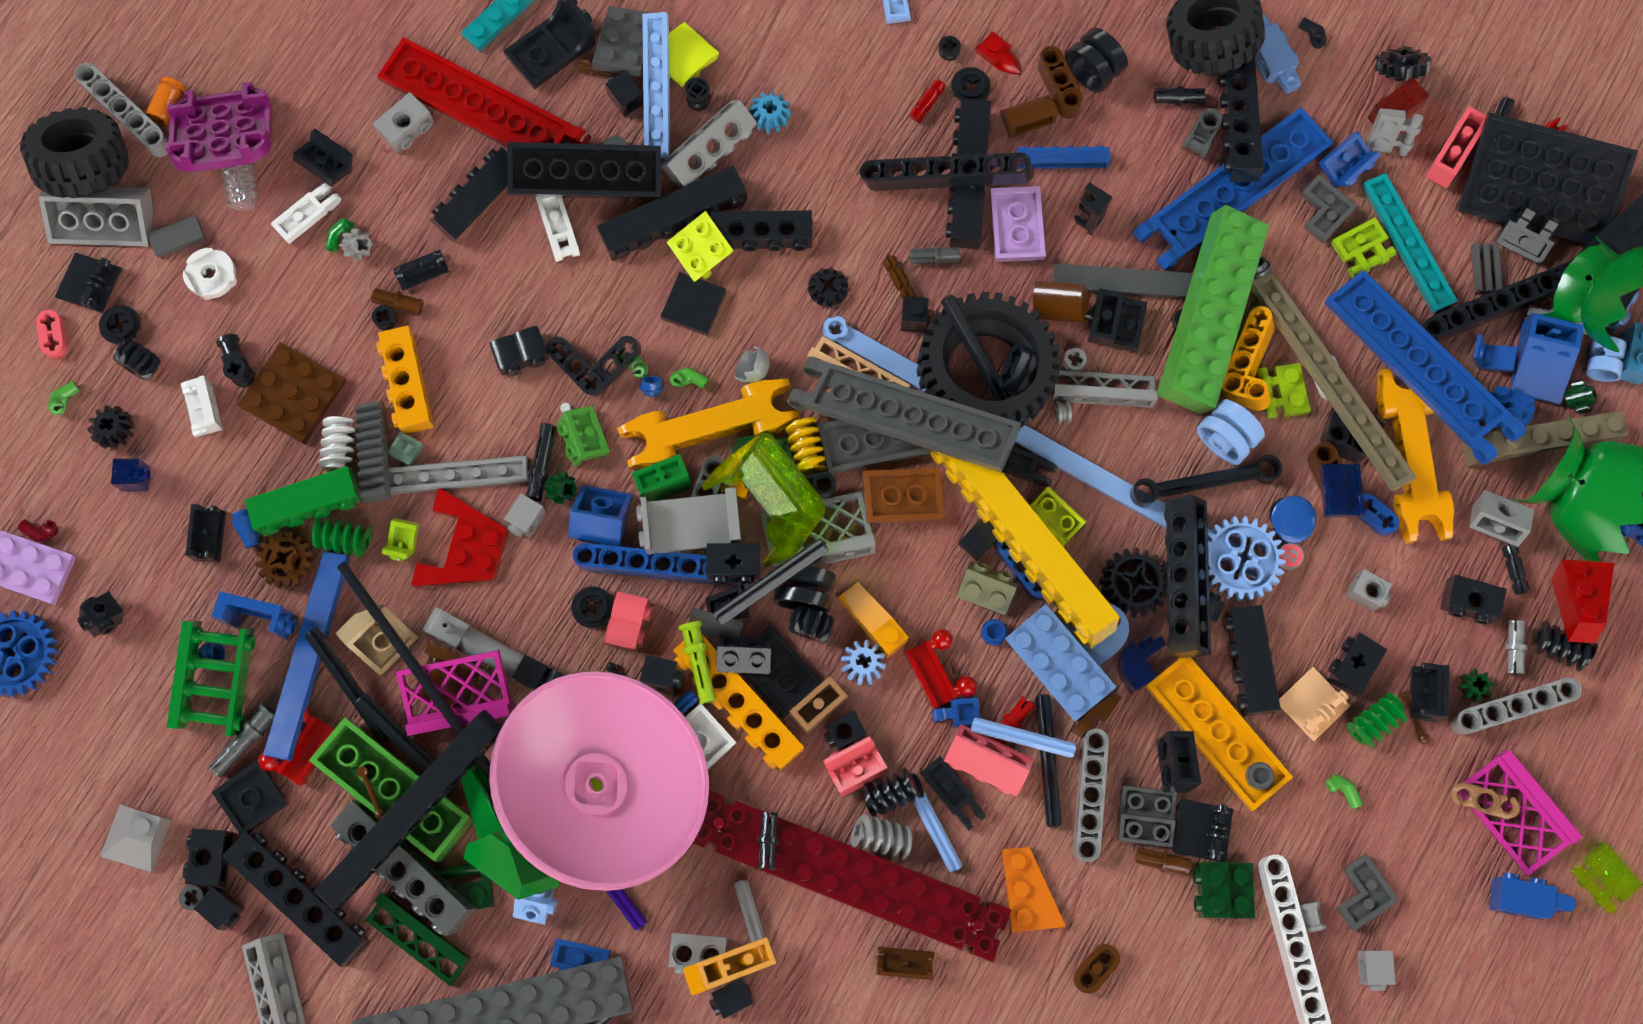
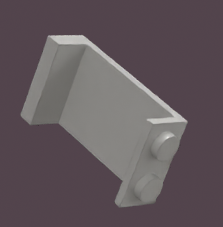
M725 488V494L647 502L646 497H640L641 506H636L638 522L643 521V531H639L640 547H645L647 555L705 549L706 543H741L736 488Z

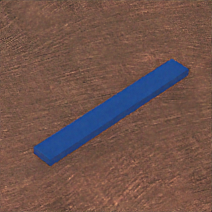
M323 552L266 743L264 756L292 761L303 724V715L307 709L321 659L309 644L305 635L317 627L327 639L344 582V577L337 569V566L343 562L349 565L350 557L347 555Z

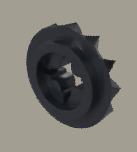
M966 67L959 70L953 76L951 89L954 97H957L960 101L961 99L983 100L989 94L990 80L982 70L975 67ZM968 82L970 85L976 84L975 92L971 89L965 90Z
M832 267L829 269L821 268L811 276L808 283L809 295L815 303L821 306H836L847 296V279L841 271H836ZM834 280V290L832 291L828 289L827 291L823 292L824 285L822 282L828 284L830 283V281L832 282Z
M125 305L113 306L101 316L99 331L106 341L118 345L125 339L137 338L136 334L141 329V318L131 307ZM118 318L127 323L123 326V333L115 328L119 325Z
M590 586L583 588L574 596L571 611L574 619L581 626L594 629L595 627L604 626L611 618L613 601L604 589ZM589 598L594 604L601 603L597 607L599 616L596 617L592 612H586L589 608L586 599Z

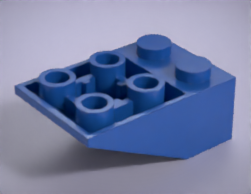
M1533 313L1522 322L1518 341V354L1512 374L1510 391L1528 394L1536 400L1560 405L1580 350L1584 326Z

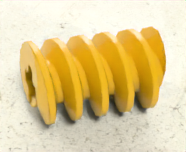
M815 417L795 420L786 428V433L790 435L788 442L792 445L790 451L794 454L792 458L793 463L797 464L795 466V473L809 475L827 468L826 466L819 465V463L826 459L825 456H817L819 452L823 451V447L815 446L816 443L821 441V437H813L812 435L819 431L818 427L810 426L817 421Z

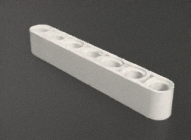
M1280 855L1263 857L1259 861L1258 872L1299 1024H1331L1288 862ZM1271 860L1275 861L1278 865L1279 870L1276 875L1271 874L1268 870V863ZM1278 887H1281L1286 893L1283 902L1276 899L1275 891ZM1286 914L1291 916L1293 920V925L1289 930L1284 927L1282 922ZM1293 942H1297L1300 946V954L1297 957H1294L1290 952V946ZM1302 969L1308 975L1307 982L1303 985L1297 979L1298 972ZM1309 997L1315 1002V1008L1310 1013L1305 1008V1001Z

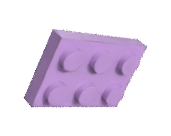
M1040 186L990 188L995 262L1045 260L1046 251Z
M0 530V587L56 605L77 557Z

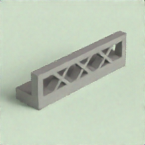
M1060 370L1058 377L1068 378L1074 385L1058 384L1057 379L1052 390L1051 401L1060 402L1069 400L1070 403L1153 408L1158 401V390H1155V376ZM1090 379L1094 380L1100 387L1082 386L1081 384ZM1112 381H1119L1125 388L1107 387V385ZM1137 383H1148V390L1133 389L1132 387Z
M279 933L258 938L243 945V954L260 1024H306L284 934ZM253 948L256 949V953H257V957H258L257 960H256V958H255V954H254ZM261 977L263 978L264 988L262 987ZM268 1005L270 1006L271 1014L268 1012Z

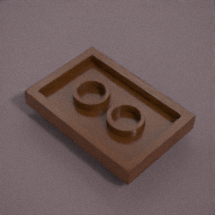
M940 468L868 470L862 472L866 524L940 521L945 518Z

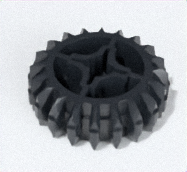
M1138 547L1133 549L1132 555L1128 548L1123 550L1122 555L1116 552L1113 555L1114 560L1108 559L1106 561V565L1109 568L1103 567L1101 573L1106 577L1099 579L1100 584L1107 585L1100 592L1101 594H1109L1106 598L1108 603L1113 601L1115 606L1122 608L1125 615L1129 610L1131 618H1136L1138 611L1143 618L1147 616L1148 611L1154 614L1157 611L1156 606L1162 607L1164 605L1162 598H1167L1165 589L1168 581L1163 580L1167 578V572H1161L1165 567V563L1162 562L1159 565L1155 563L1158 555H1154L1151 559L1148 558L1149 550H1145L1140 555ZM1137 564L1134 572L1124 571L1121 573L1117 571L1123 565ZM1145 569L1151 573L1155 586L1153 582L1145 577ZM1138 574L1137 580L1140 584L1132 591L1133 586L1131 584L1133 582L1130 581ZM1115 580L1124 587V597L1118 592ZM1137 593L1153 594L1147 601L1132 602Z

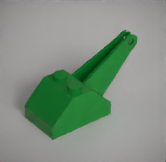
M476 762L461 779L478 840L467 844L463 859L517 900L559 887L560 881L548 876L532 865L507 837L494 809L490 780Z

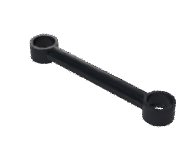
M1264 455L1255 464L1155 483L1151 479L1143 478L1138 480L1131 488L1130 498L1136 506L1148 507L1157 498L1256 479L1261 483L1268 484L1280 476L1282 464L1277 457ZM1261 462L1272 464L1275 469L1273 477L1265 476L1260 471L1259 466ZM1145 485L1151 489L1153 497L1150 501H1145L1138 497L1136 493L1138 486Z

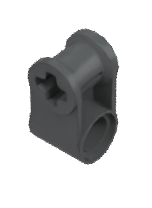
M1213 108L1204 110L1194 128L1189 132L1181 149H1189L1199 154L1201 159H1204L1222 123L1221 113ZM1204 121H1211L1214 126H1207Z

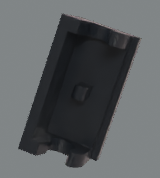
M1089 182L1085 187L1084 195L1078 207L1082 212L1088 214V219L1084 220L1080 216L1075 215V222L1088 230L1087 233L1092 236L1105 217L1113 197Z
M191 504L185 551L187 557L193 561L221 562L226 518L225 510H221L213 505H210V508H205L199 504Z
M1421 663V666L1411 667L1410 719L1439 723L1449 717L1450 665Z

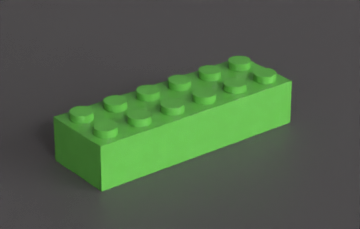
M345 717L309 760L373 813L376 811L364 781L357 775L359 767H366L369 770L368 779L380 808L385 813L420 777L417 772L353 721ZM445 796L406 839L433 861L441 863L473 823L472 816Z

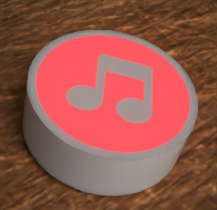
M1286 543L1279 548L1285 550V553L1279 556V559L1286 561L1283 566H1280L1281 568L1293 570L1302 564L1304 553L1300 546L1294 543Z

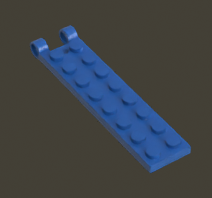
M1302 107L1261 136L1263 172L1260 182H1229V172L1224 171L1223 164L1133 231L1132 234L1140 243L1145 242L1158 231L1172 247L1156 261L1164 271L1170 269L1182 257L1203 242L1209 219L1213 212L1225 205L1241 212L1246 211L1331 148L1333 145L1332 140ZM1170 231H1175L1176 235L1173 236Z
M1365 270L1325 300L1324 304L1472 449L1474 457L1480 463L1487 465L1498 456L1496 448L1484 438L1485 435L1498 425L1501 427L1504 436L1513 442L1526 433L1525 425L1515 418ZM1479 422L1484 423L1486 426H1485V427L1480 426V425H1479Z

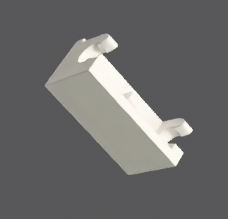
M204 375L181 383L193 436L196 438L223 430L212 383Z

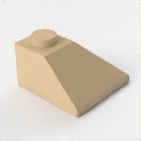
M383 604L379 605V609L409 648L418 637ZM367 610L354 614L335 633L349 649L380 676L400 657Z

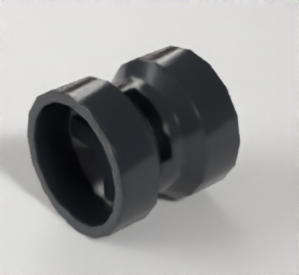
M700 77L690 79L685 85L686 102L692 110L702 111L710 104L709 85L707 81Z

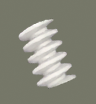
M337 416L323 419L322 424L326 428L321 433L325 438L321 440V445L324 448L320 450V455L323 458L319 460V465L323 470L330 472L345 467V463L353 462V459L347 457L346 453L354 452V449L348 447L347 444L355 442L354 438L348 436L349 433L356 432L355 428L349 426L355 420Z

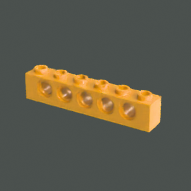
M702 635L703 642L707 643V650L704 652L709 660L708 669L711 681L717 676H722L727 680L723 688L716 689L713 687L716 701H713L712 704L718 710L724 708L730 715L726 718L736 730L741 727L747 734L744 739L754 750L759 747L765 754L762 759L772 770L777 767L781 772L804 751V746L738 673L717 671V650ZM683 641L673 650L677 656L674 661L678 662L683 671L688 668L693 674L689 655L684 653L683 648L686 646ZM736 695L744 699L743 706L737 709L729 705L730 699ZM750 716H760L762 724L758 728L749 727L747 720ZM769 735L779 737L780 744L776 748H769L765 745V739Z

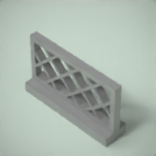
M861 491L760 513L773 570L806 548L798 544L804 533L816 540L821 538L828 547V552L809 564L810 566L816 567L875 554V540L870 524H866L865 504ZM858 500L859 509L855 515L843 509L847 502ZM828 506L835 510L829 521L818 515L821 508ZM804 512L810 516L804 526L792 520L796 513ZM839 513L851 519L845 529L833 524ZM778 517L785 522L777 532L768 526L767 519ZM814 519L825 524L819 535L807 529ZM856 522L865 528L866 534L854 536L848 531ZM789 524L800 530L794 541L782 535ZM829 528L841 534L837 541L830 542L823 538ZM778 539L790 544L786 552L775 554L773 546Z

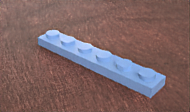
M667 12L643 14L644 145L661 146V161H664L671 154L669 15Z

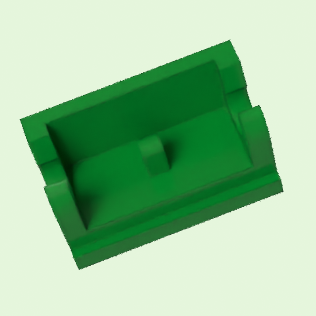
M680 454L632 472L641 497H646L647 502L659 501L692 488L688 472Z

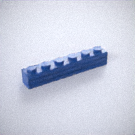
M1023 146L1016 150V152L1025 153L1029 156L1034 169L1108 168L1110 164V147L1067 146L1065 148H1059L1058 146L1028 148ZM1023 165L1018 167L1017 169H1025L1026 166Z

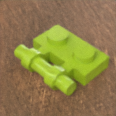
M1376 217L1340 235L1331 242L1343 264L1350 260L1354 261L1355 266L1348 269V273L1352 278L1363 270L1367 273L1370 272L1372 267L1378 264L1383 265L1389 262V258L1396 255V250L1392 246L1384 249L1382 243L1386 242L1389 237ZM1372 250L1374 256L1365 259L1363 253Z
M1300 363L1275 366L1273 369L1274 377L1269 376L1267 367L1258 369V377L1267 383L1272 399L1269 407L1265 409L1268 419L1278 417L1277 408H1281L1283 418L1309 414L1311 410ZM1272 387H1277L1279 398H1274Z

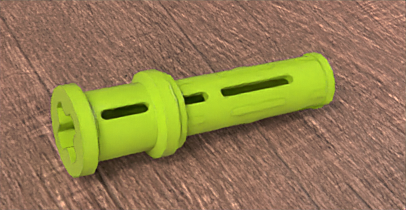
M695 621L680 625L678 628L679 631H682L686 646L683 648L684 653L689 655L700 700L699 703L706 704L716 701L704 652L707 650V643H704L700 629L702 622Z

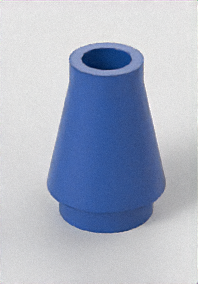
M247 509L233 513L231 523L243 541L245 549L260 545L259 533L253 530Z

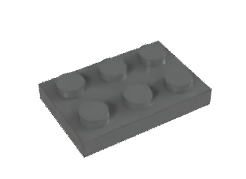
M613 6L608 7L592 61L593 69L618 74L626 71L630 76L641 77L643 71V14L648 12Z

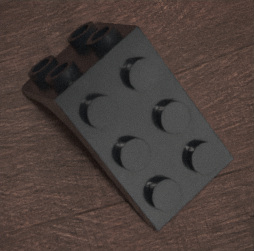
M558 0L554 11L545 21L503 50L505 57L534 90L596 45L594 38L596 32L591 25V22H593L592 17L585 9L581 10L577 6V0Z

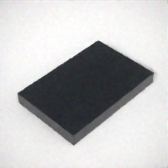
M770 625L756 637L772 638L770 673L743 674L781 718L784 719L790 714L789 711L822 682L776 629Z

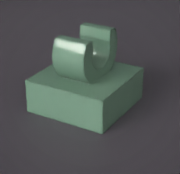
M399 432L388 450V455L407 466H412L424 445L412 437Z

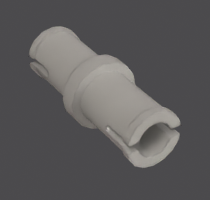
M1508 621V644H1505V650H1508L1507 674H1525V651L1528 650V645L1525 644L1526 621Z

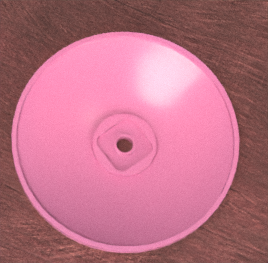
M580 672L569 674L549 681L532 691L516 706L503 724L496 739L490 763L491 797L499 822L509 840L526 860L543 873L560 882L583 889L620 890L645 883L662 874L675 864L691 846L701 828L708 805L709 776L707 763L698 737L689 722L673 703L650 686L635 679L613 673ZM597 779L600 781L602 790L599 792L593 791L589 786V780Z

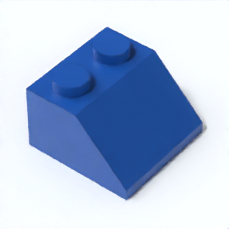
M582 485L570 510L568 537L583 542L590 541L620 547L627 527L633 494Z

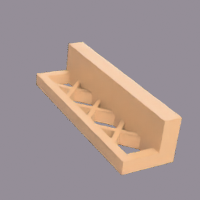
M822 336L815 348H811L807 355V359L812 356L848 369L851 368L842 364L841 361L850 359L856 363L857 372H874L880 379L883 377L889 382L910 388V384ZM825 345L834 350L836 358H831L822 353L823 346Z

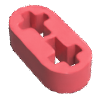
M44 310L36 319L39 345L47 356L57 359L65 355L68 349L64 321L55 311ZM49 318H53L55 320L51 322L52 330L46 325L47 323H49ZM52 338L59 344L55 346L53 351L49 348L53 346Z

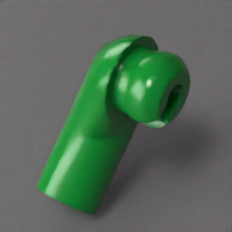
M342 218L336 222L328 231L325 250L337 252L340 237L343 233H351V229H355L354 222L348 221L347 218Z

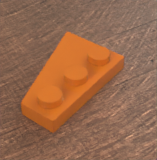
M1030 847L1002 849L1008 908L1012 909L1009 916L1011 932L1066 927Z

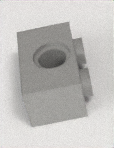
M409 92L373 123L377 134L398 154L402 150L408 149L412 145L413 140L420 134L428 132L434 121L430 112ZM406 122H409V123H410V124H409L408 126H406V127H401V125H402L403 123H406Z
M1484 490L1472 506L1469 527L1519 547L1531 532L1534 509Z

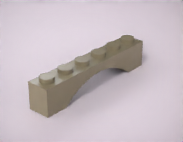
M1622 411L1571 419L1581 434L1584 447H1590L1602 441L1619 442L1629 435ZM1569 419L1525 426L1526 433L1515 442L1507 439L1501 430L1489 432L1484 438L1496 448L1498 456L1488 464L1527 454L1568 448L1572 441L1574 427ZM1462 442L1461 445L1467 468L1484 465L1474 457L1472 449Z

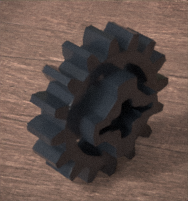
M1403 46V48L1388 49V52L1382 51L1376 57L1375 71H1379V75L1386 74L1385 78L1394 77L1395 81L1409 80V78L1419 79V76H1426V73H1430L1431 56H1428V53H1421V50L1414 51L1412 47Z

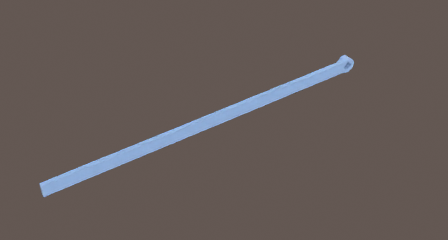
M840 316L828 318L824 322L823 335L825 338L920 390L918 384L920 377H917L918 365L848 326L846 320ZM839 325L841 333L832 334L829 328H835ZM1026 425L1020 429L1014 444L1030 453L1038 455L1041 459L1054 463L1060 470L1166 529L1164 518L1165 503L1156 499L1148 507L1136 506L1130 498V491L1133 485ZM1136 488V493L1140 499L1145 501L1152 499L1151 495ZM1208 528V532L1214 534L1213 530ZM1228 539L1231 546L1239 547L1238 544ZM1246 549L1239 555V557L1241 558V562L1238 566V570L1240 566L1246 562L1243 560V556L1246 552ZM1251 570L1245 571V574L1256 579L1255 574Z

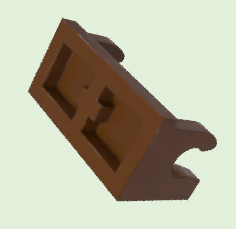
M878 947L876 975L932 980L934 954L932 951Z

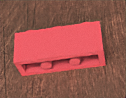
M1468 106L1427 172L1426 178L1446 189L1448 188L1480 137L1486 118L1485 114Z
M960 724L944 758V762L948 763L952 768L963 770L973 775L978 781L988 782L998 787L1001 792L1018 796L1034 760L985 735L972 732L970 728Z

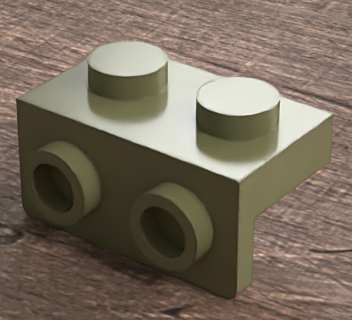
M970 562L956 597L1006 616L1019 580L1015 579L1014 575L1009 572L1000 571L999 573L994 571L983 562Z

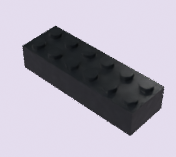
M507 142L508 196L658 199L661 197V146Z

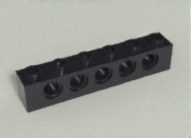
M1253 55V59L1247 64H1241L1239 69L1228 70L1225 74H1220L1219 72L1218 84L1219 87H1223V93L1220 94V108H1224L1225 114H1222L1221 128L1226 129V136H1223V151H1227L1228 155L1224 160V171L1229 172V182H1260L1263 172L1255 55Z
M1194 495L1166 500L1164 518L1166 521L1165 544L1167 547L1165 567L1168 581L1166 595L1168 597L1167 622L1169 624V637L1167 639L1169 654L1183 659L1211 655L1207 501Z
M245 831L222 857L338 966L347 967L370 942L365 937L367 932L356 922L351 924L344 917L347 913L342 908L337 912H333L314 893L317 886L312 888L306 882L308 877L296 867L294 870L286 864L288 859L277 849L273 852L267 846L269 841L257 831L255 834ZM261 853L264 857V862L257 868L254 865V858L257 854ZM278 871H281L284 877L283 882L276 886L273 882V877ZM300 889L303 893V899L299 904H295L293 894L296 890ZM319 907L323 912V917L316 923L312 918V913ZM336 926H340L343 931V935L338 941L332 938V930Z

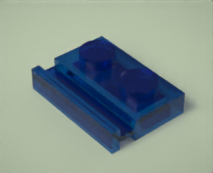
M1322 464L1319 469L1324 518L1362 517L1365 515L1360 464Z

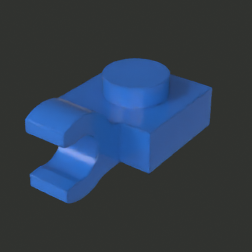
M978 698L951 700V708L934 709L932 711L933 722L952 720L953 728L959 727L960 724L971 726L974 718H980Z

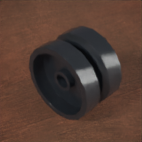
M1095 27L1089 29L1080 38V42L1073 44L1065 52L1064 56L1075 79L1085 88L1097 93L1104 91L1112 83V80L1121 75L1128 66L1127 55L1118 41L1108 32Z
M808 565L783 582L782 586L775 589L773 602L780 607L794 610L798 606H805L824 613H830L832 597L826 592L834 590L836 574L823 568Z

